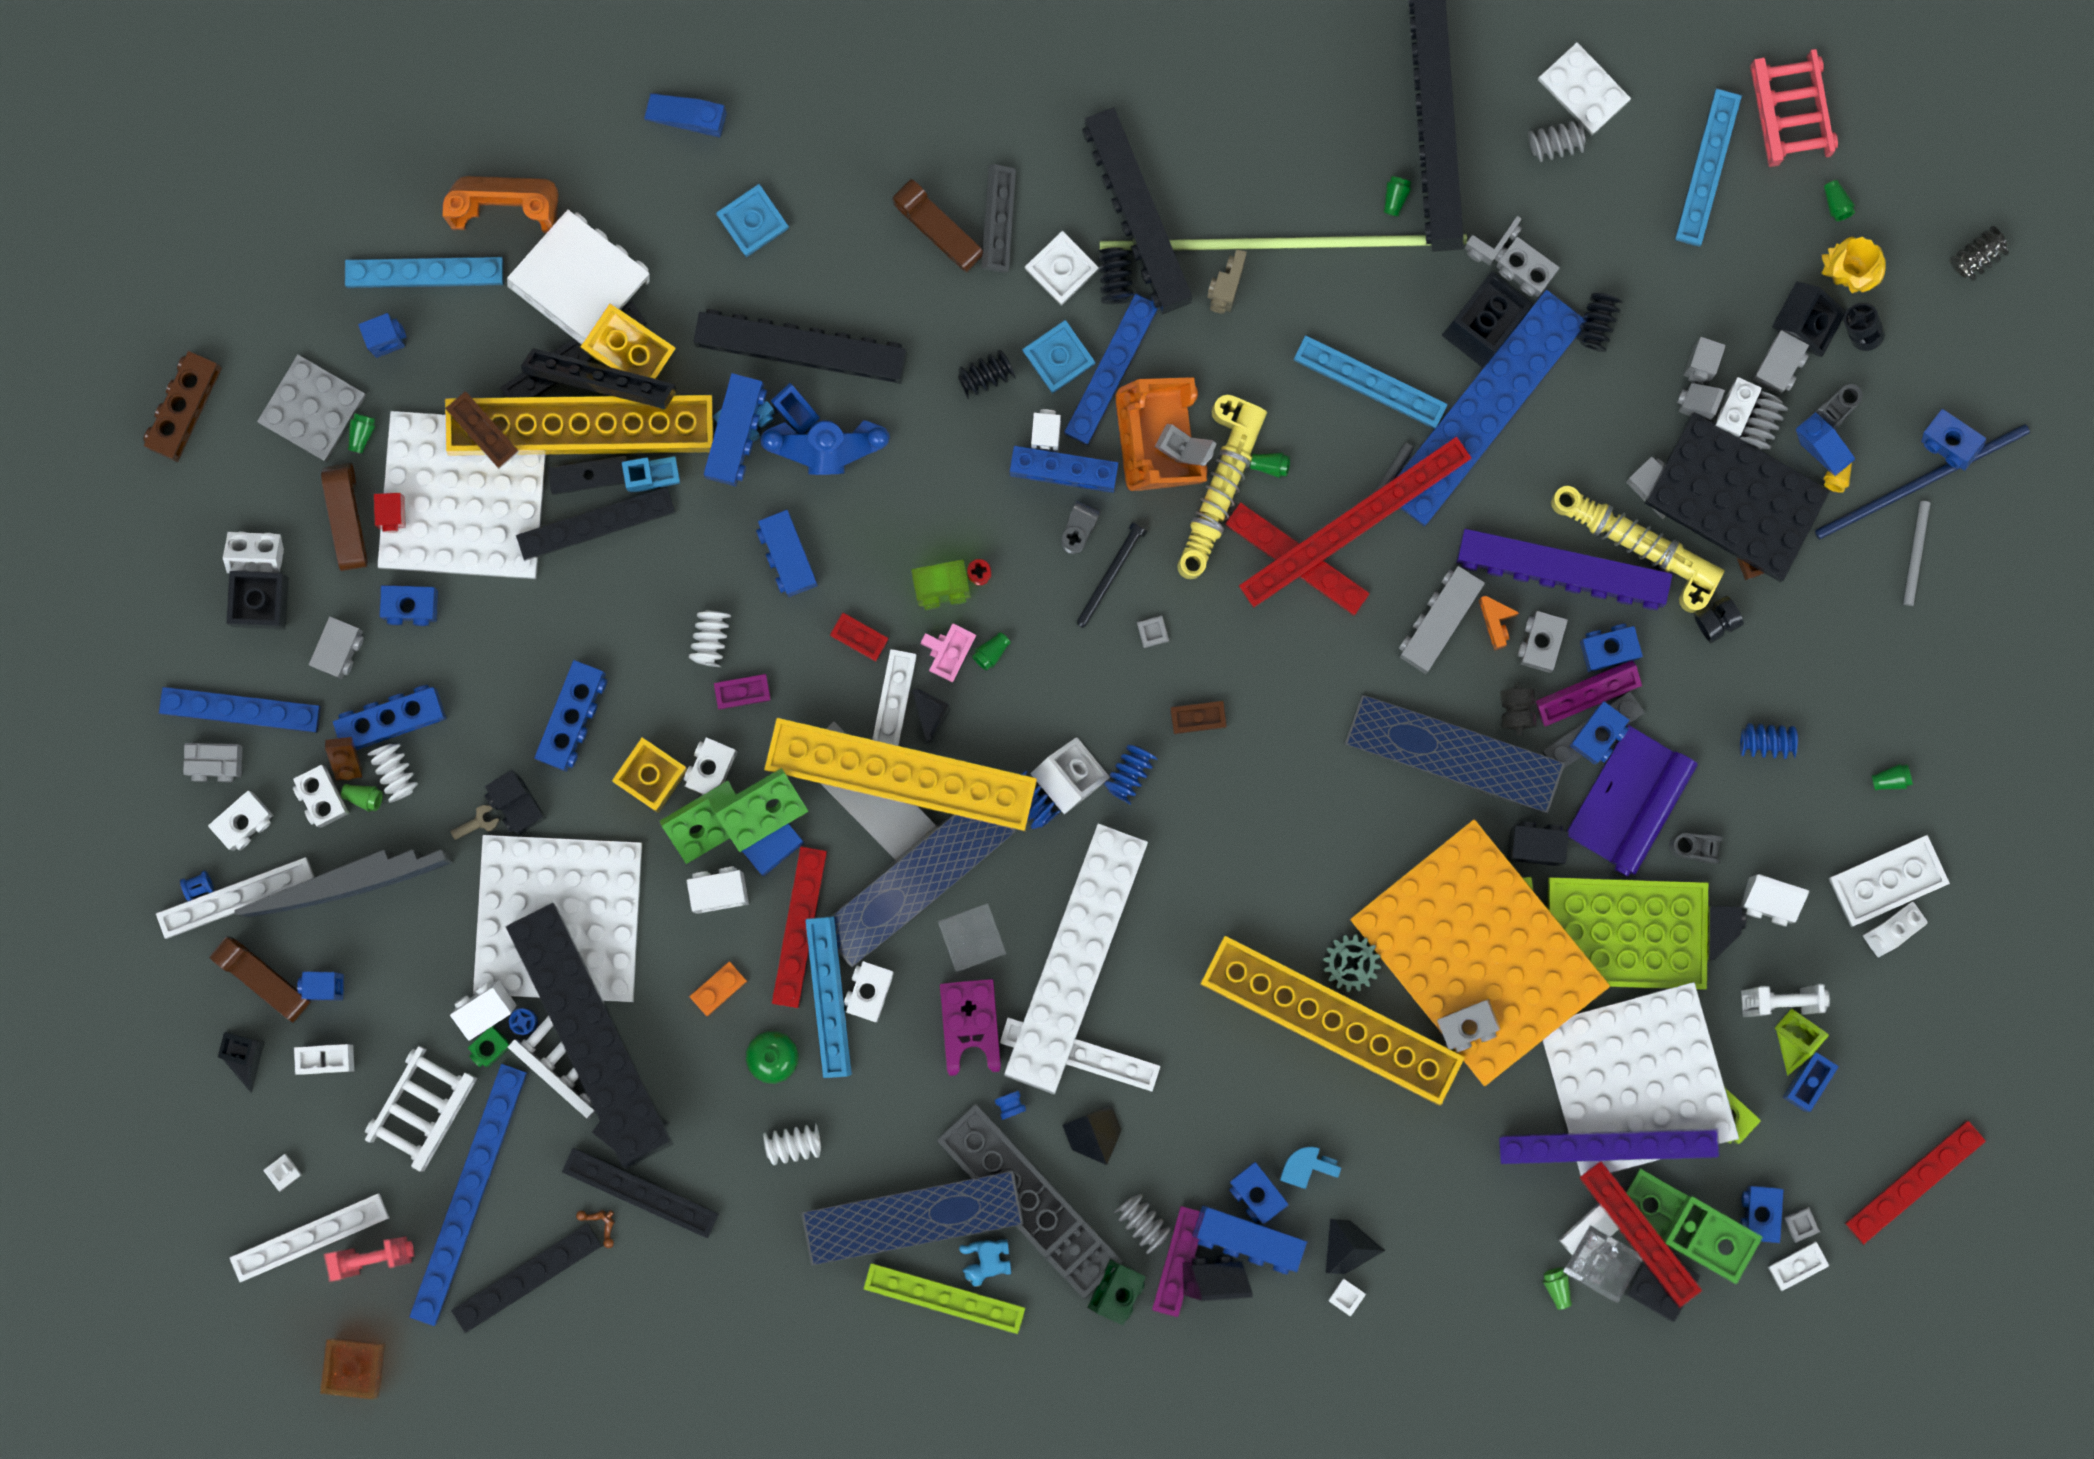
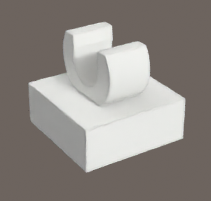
M284 1154L263 1170L279 1192L302 1176L287 1154Z

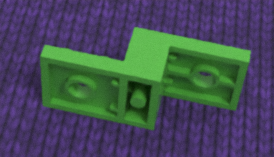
M781 768L739 794L735 792L730 782L726 781L659 822L687 864L730 838L738 851L741 852L807 813L808 810ZM769 800H779L775 807H766ZM702 825V829L698 833L693 834L689 832L692 826Z
M1641 1168L1638 1169L1626 1190V1194L1669 1248L1693 1259L1732 1283L1737 1284L1762 1240V1236L1693 1196H1687ZM1648 1197L1654 1198L1657 1202V1209L1652 1213H1647L1643 1209V1202ZM1723 1239H1728L1732 1243V1251L1727 1255L1721 1254L1718 1250V1244Z

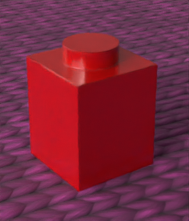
M401 493L374 494L375 526L382 529L383 533L399 532L398 528H406L405 496Z

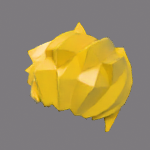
M1849 237L1840 244H1836L1835 248H1828L1829 254L1822 255L1824 263L1822 274L1832 277L1835 285L1842 284L1844 287L1848 286L1851 293L1871 290L1879 285L1884 278L1886 261L1883 251L1878 245H1874L1872 240H1866L1864 237Z

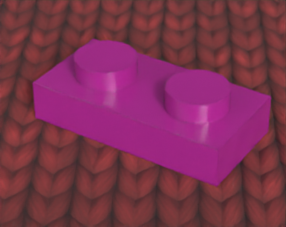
M766 674L714 683L718 710L771 701Z

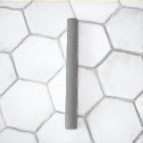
M1920 501L1903 600V605L1914 606L1931 504L1928 501Z

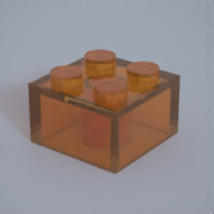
M340 1338L327 1339L320 1394L364 1399L378 1398L385 1343Z

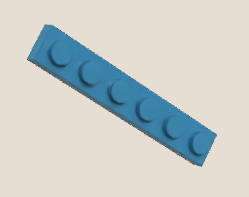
M1720 89L1715 90L1675 236L1677 241L1699 247L1702 245L1742 95Z
M502 257L345 260V286L347 288L504 285Z
M1306 335L1293 360L1434 429L1437 427L1448 405Z
M834 916L808 918L805 921L823 1078L847 1077L852 1075Z

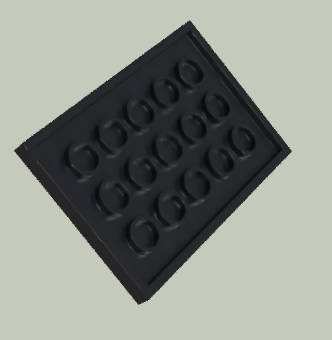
M1693 412L1644 504L1779 582L1784 581L1830 491Z

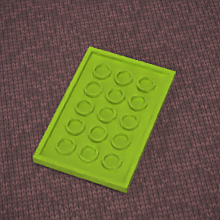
M1548 878V910L1601 973L1610 987L1671 989L1695 982L1697 990H1707L1708 883Z

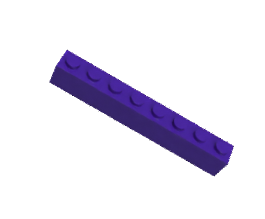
M1464 529L1462 532L1456 563L1462 564L1461 568L1465 570L1477 571V568L1486 569L1487 574L1502 577L1503 573L1513 575V579L1516 581L1528 582L1529 579L1539 581V585L1543 587L1554 588L1555 585L1564 586L1567 592L1580 594L1581 590L1591 592V597L1606 599L1607 596L1615 597L1618 603L1632 605L1633 602L1643 604V608L1658 611L1659 607L1663 608L1666 605L1672 579L1671 573Z
M1718 1128L1500 1136L1501 1164L1716 1158L1720 1156Z

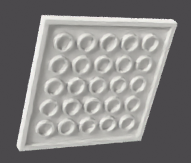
M391 411L384 493H401L405 496L406 528H398L399 532L383 533L381 529L378 568L536 579L538 557L524 561L516 535L541 527L546 454L515 455L500 469L486 455L448 456L446 452V415Z
M483 835L473 994H477L475 990L488 981L492 984L499 980L510 996L540 998L505 926L554 902L603 1001L633 1002L643 843Z
M1695 982L1576 1014L1543 1040L1569 1133L1718 1128L1719 1144L1739 1139ZM1660 1159L1602 1161V1163L1611 1173ZM1600 1161L1577 1162L1580 1174L1583 1175Z

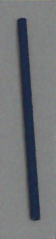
M2024 424L1984 444L1983 449L1972 462L2030 433L2028 426ZM1947 463L1815 530V534L1820 540L1958 469Z

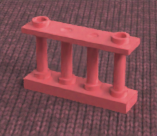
M1817 49L1809 52L1805 62L1775 67L1766 65L1765 58L1754 59L1750 67L1769 167L1780 165L1784 160L1783 157H1786L1788 153L1824 148L1825 157H1831L1835 152V148H1838V139L1836 133H1832L1821 76V72L1824 71L1822 57L1817 55ZM1810 71L1812 87L1776 93L1774 90L1771 91L1769 81L1773 77ZM1810 97L1815 98L1817 112L1783 118L1775 115L1774 106L1777 103ZM1819 122L1822 135L1820 138L1790 143L1780 141L1779 131L1782 128Z
M407 1236L385 1240V1249L361 1255L355 1253V1248L325 1254L330 1281L360 1275L359 1269H362L363 1265L388 1260L389 1268L412 1263L411 1257L415 1256L412 1241H407Z

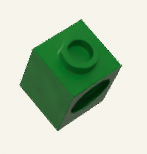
M491 1026L468 1047L472 1052L469 1057L479 1067L484 1065L490 1068L509 1050L508 1046L511 1043L495 1026ZM487 1041H491L495 1046L494 1053L491 1056H485L482 1052V1046Z

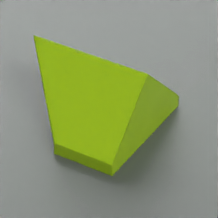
M1792 1008L1774 1028L1777 1032L1787 1076L1812 1056L1829 1036L1825 1031Z

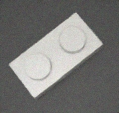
M1813 1242L1773 1263L1768 1268L1780 1291H1783L1829 1267V1264L1817 1242Z

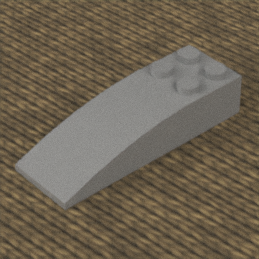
M835 722L826 728L827 730L846 734ZM821 784L895 860L935 826L918 806Z

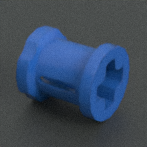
M206 870L201 871V875L188 880L185 878L180 879V885L187 901H191L193 897L203 893L214 892L212 880ZM198 884H202V885L199 886V887L192 888V886H195V885H198Z

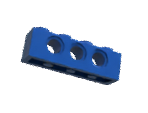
M1014 446L1010 477L1114 493L1118 462Z
M573 660L534 759L565 772L568 771L569 767H574L578 757V753L575 752L579 742H584L588 732V728H585L587 720L594 717L598 704L595 703L598 693L603 694L608 679H605L606 674L603 671ZM580 686H587L589 688V694L585 699H578L576 697V690ZM572 710L578 711V721L574 724L567 723L566 715ZM561 735H568V746L563 749L558 748L556 745L557 738Z
M424 685L413 690L414 694L405 697L403 693L389 697V702L379 705L378 702L365 705L363 707L364 711L355 714L353 711L339 714V719L332 722L337 737H352L356 750L441 722L447 718L437 689ZM414 702L419 703L420 712L415 716H410L408 713L410 704ZM388 711H393L395 714L394 722L385 725L383 722L384 714ZM362 720H368L370 723V728L366 733L358 731V724Z

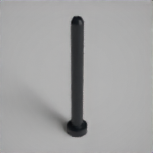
M1131 522L1128 527L1131 532L1079 616L1077 625L1081 628L1088 624L1139 537L1146 535L1147 531L1137 524Z

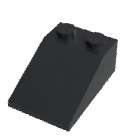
M1492 271L1441 336L1483 368L1533 303Z

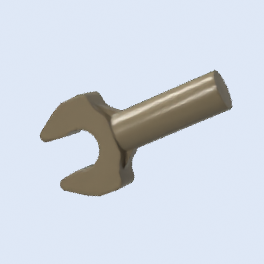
M487 805L477 807L475 819L450 831L453 838L457 840L478 828H483L488 832L495 830L500 819L496 818L490 822H485L484 815L494 810V808Z

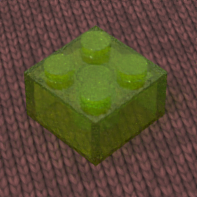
M964 559L911 569L919 607L924 606L925 610L939 608L940 603L950 601L951 605L962 604L966 602V598L971 597Z

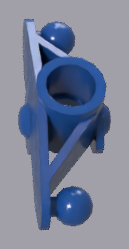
M823 420L813 424L807 434H797L784 422L767 429L761 435V445L765 450L808 466V474L811 475L844 474L846 464L884 448L889 442V433L884 427L863 420L852 433H843L839 426L832 421Z

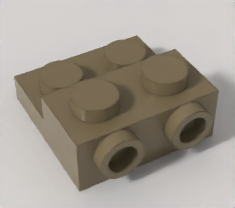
M1237 249L1235 257L1229 256L1226 272L1219 271L1217 279L1212 277L1207 298L1212 299L1210 303L1211 311L1225 314V311L1231 312L1247 252Z

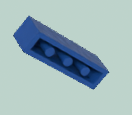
M731 373L703 474L706 479L737 487L738 480L743 481L746 471L743 461L745 455H750L753 446V440H750L751 432L758 428L760 415H757L759 404L764 405L767 390L764 389L762 381Z
M1203 1205L1192 1234L1193 1237L1199 1239V1245L1213 1249L1214 1244L1224 1247L1223 1253L1237 1258L1239 1253L1249 1256V1262L1263 1266L1264 1261L1274 1264L1272 1270L1287 1275L1289 1270L1298 1271L1307 1241Z

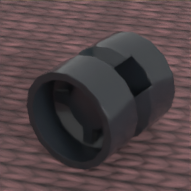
M1724 596L1714 602L1713 608L1705 607L1694 613L1695 621L1709 643L1724 637L1725 631L1732 632L1744 625L1738 608L1729 596Z

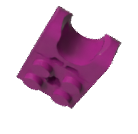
M994 980L940 984L946 1064L949 1076H956L959 1073L961 1055L969 1047L982 1049L987 1057L988 1068L992 1072H1000L1001 1060ZM967 1001H972V1005L976 1004L977 1009L972 1011V1016H966V1012H962V1007L966 1006Z

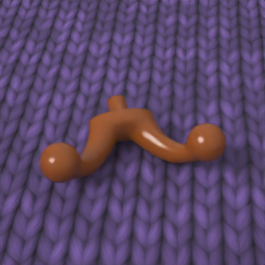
M601 1210L595 1214L586 1215L584 1211H578L576 1218L579 1221L602 1219L605 1222L603 1245L606 1248L613 1247L614 1241L610 1238V1233L615 1223L611 1218L614 1212L610 1210L606 1213L604 1210Z

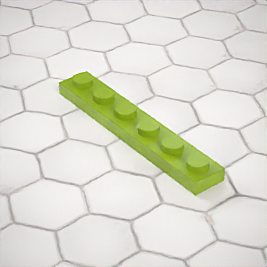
M873 1263L870 1264L863 1288L867 1291L1016 1334L1019 1332L1025 1307Z

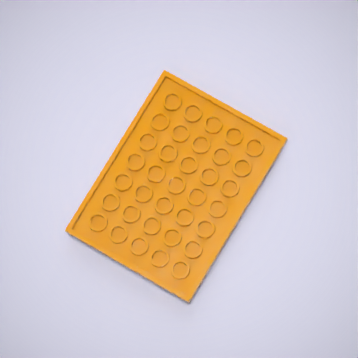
M1475 819L1350 919L1364 938L1368 939V943L1371 946H1376L1374 949L1376 953L1380 955V958L1441 1033L1438 1019L1489 999L1501 1028L1495 1032L1497 1037L1482 1042L1480 1038L1471 1041L1472 1047L1457 1052L1465 1057L1463 1061L1484 1087L1610 987L1601 973ZM1470 1019L1464 1021L1463 1030L1465 1033H1476L1477 1024L1475 1021Z

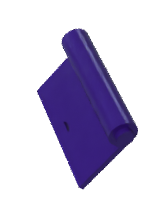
M1630 725L1626 726L1629 728L1628 732L1620 742H1617L1613 752L1607 759L1567 829L1569 831V838L1616 865L1614 870L1626 877L1630 874L1636 875L1698 766L1694 760L1681 753L1669 750Z

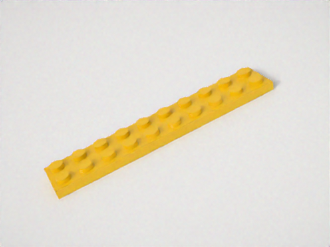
M780 718L776 719L764 769L765 771L776 772L782 768L787 776L1021 831L1026 829L1037 778Z

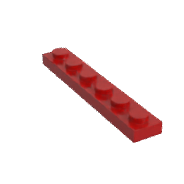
M1241 502L1225 523V526L1274 560H1277L1299 545L1295 540ZM1324 561L1299 577L1353 616H1355L1370 594Z
M800 847L772 1004L799 1009L809 954L805 919L815 918L827 851Z
M1965 1121L1845 1222V1225L1861 1244H1865L1985 1143V1139L1969 1121Z
M1602 1161L1579 1177L1679 1308L1702 1292L1701 1288Z

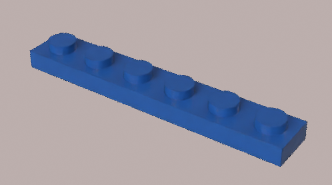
M1135 294L1064 432L1065 435L1088 446L1158 308L1154 307L1152 301Z
M162 687L159 714L315 733H318L321 706L165 687Z

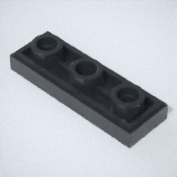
M620 456L548 468L551 494L557 495L625 484L622 462L627 461V457ZM588 472H593L594 476L592 479H585V475Z

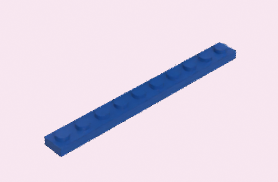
M504 1064L500 1065L409 1316L410 1318L432 1326L437 1324L527 1072Z

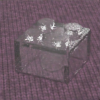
M988 903L938 921L957 973L1007 955Z
M1590 1225L1563 1272L1618 1303L1642 1259L1636 1251Z

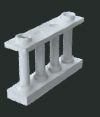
M1824 985L1800 988V994L1774 995V993H1770L1769 987L1741 990L1743 1017L1771 1014V1009L1776 1007H1801V1015L1826 1012L1825 1007L1829 1006L1828 990H1824Z
M548 1016L527 1040L524 1039L520 1042L515 1039L508 1048L586 1118H591L595 1110L587 1093L583 1092L579 1095L573 1089L575 1086L574 1082L579 1078L574 1067L566 1076L563 1075L561 1078L553 1071L556 1068L554 1066L556 1062L566 1052L562 1042L556 1046L547 1058L543 1057L540 1060L533 1053L536 1050L534 1047L553 1027Z
M418 1046L417 1050L412 1049L407 1056L405 1063L408 1066L376 1120L372 1119L365 1130V1133L368 1135L365 1140L374 1142L378 1136L411 1155V1159L414 1160L411 1167L422 1172L427 1168L478 1078L470 1073H464L463 1077L461 1075L458 1077L425 1059L423 1056L427 1049ZM420 1067L451 1085V1089L454 1092L450 1099L445 1098L443 1100L410 1081L416 1068ZM406 1090L439 1109L438 1112L441 1115L437 1122L434 1123L432 1121L429 1123L396 1104L403 1091ZM390 1113L425 1132L424 1135L427 1139L423 1146H415L385 1129L383 1126Z

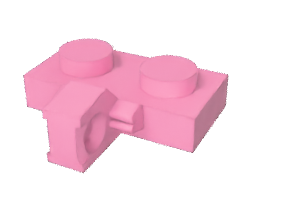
M952 624L947 636L940 634L938 639L925 633L920 644L931 649L930 656L935 658L929 671L953 683L976 635L955 624Z

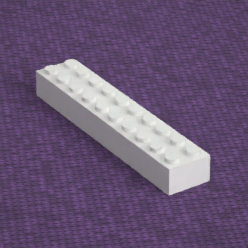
M1101 824L1097 825L1004 1076L1055 1094L1146 850L1147 841Z

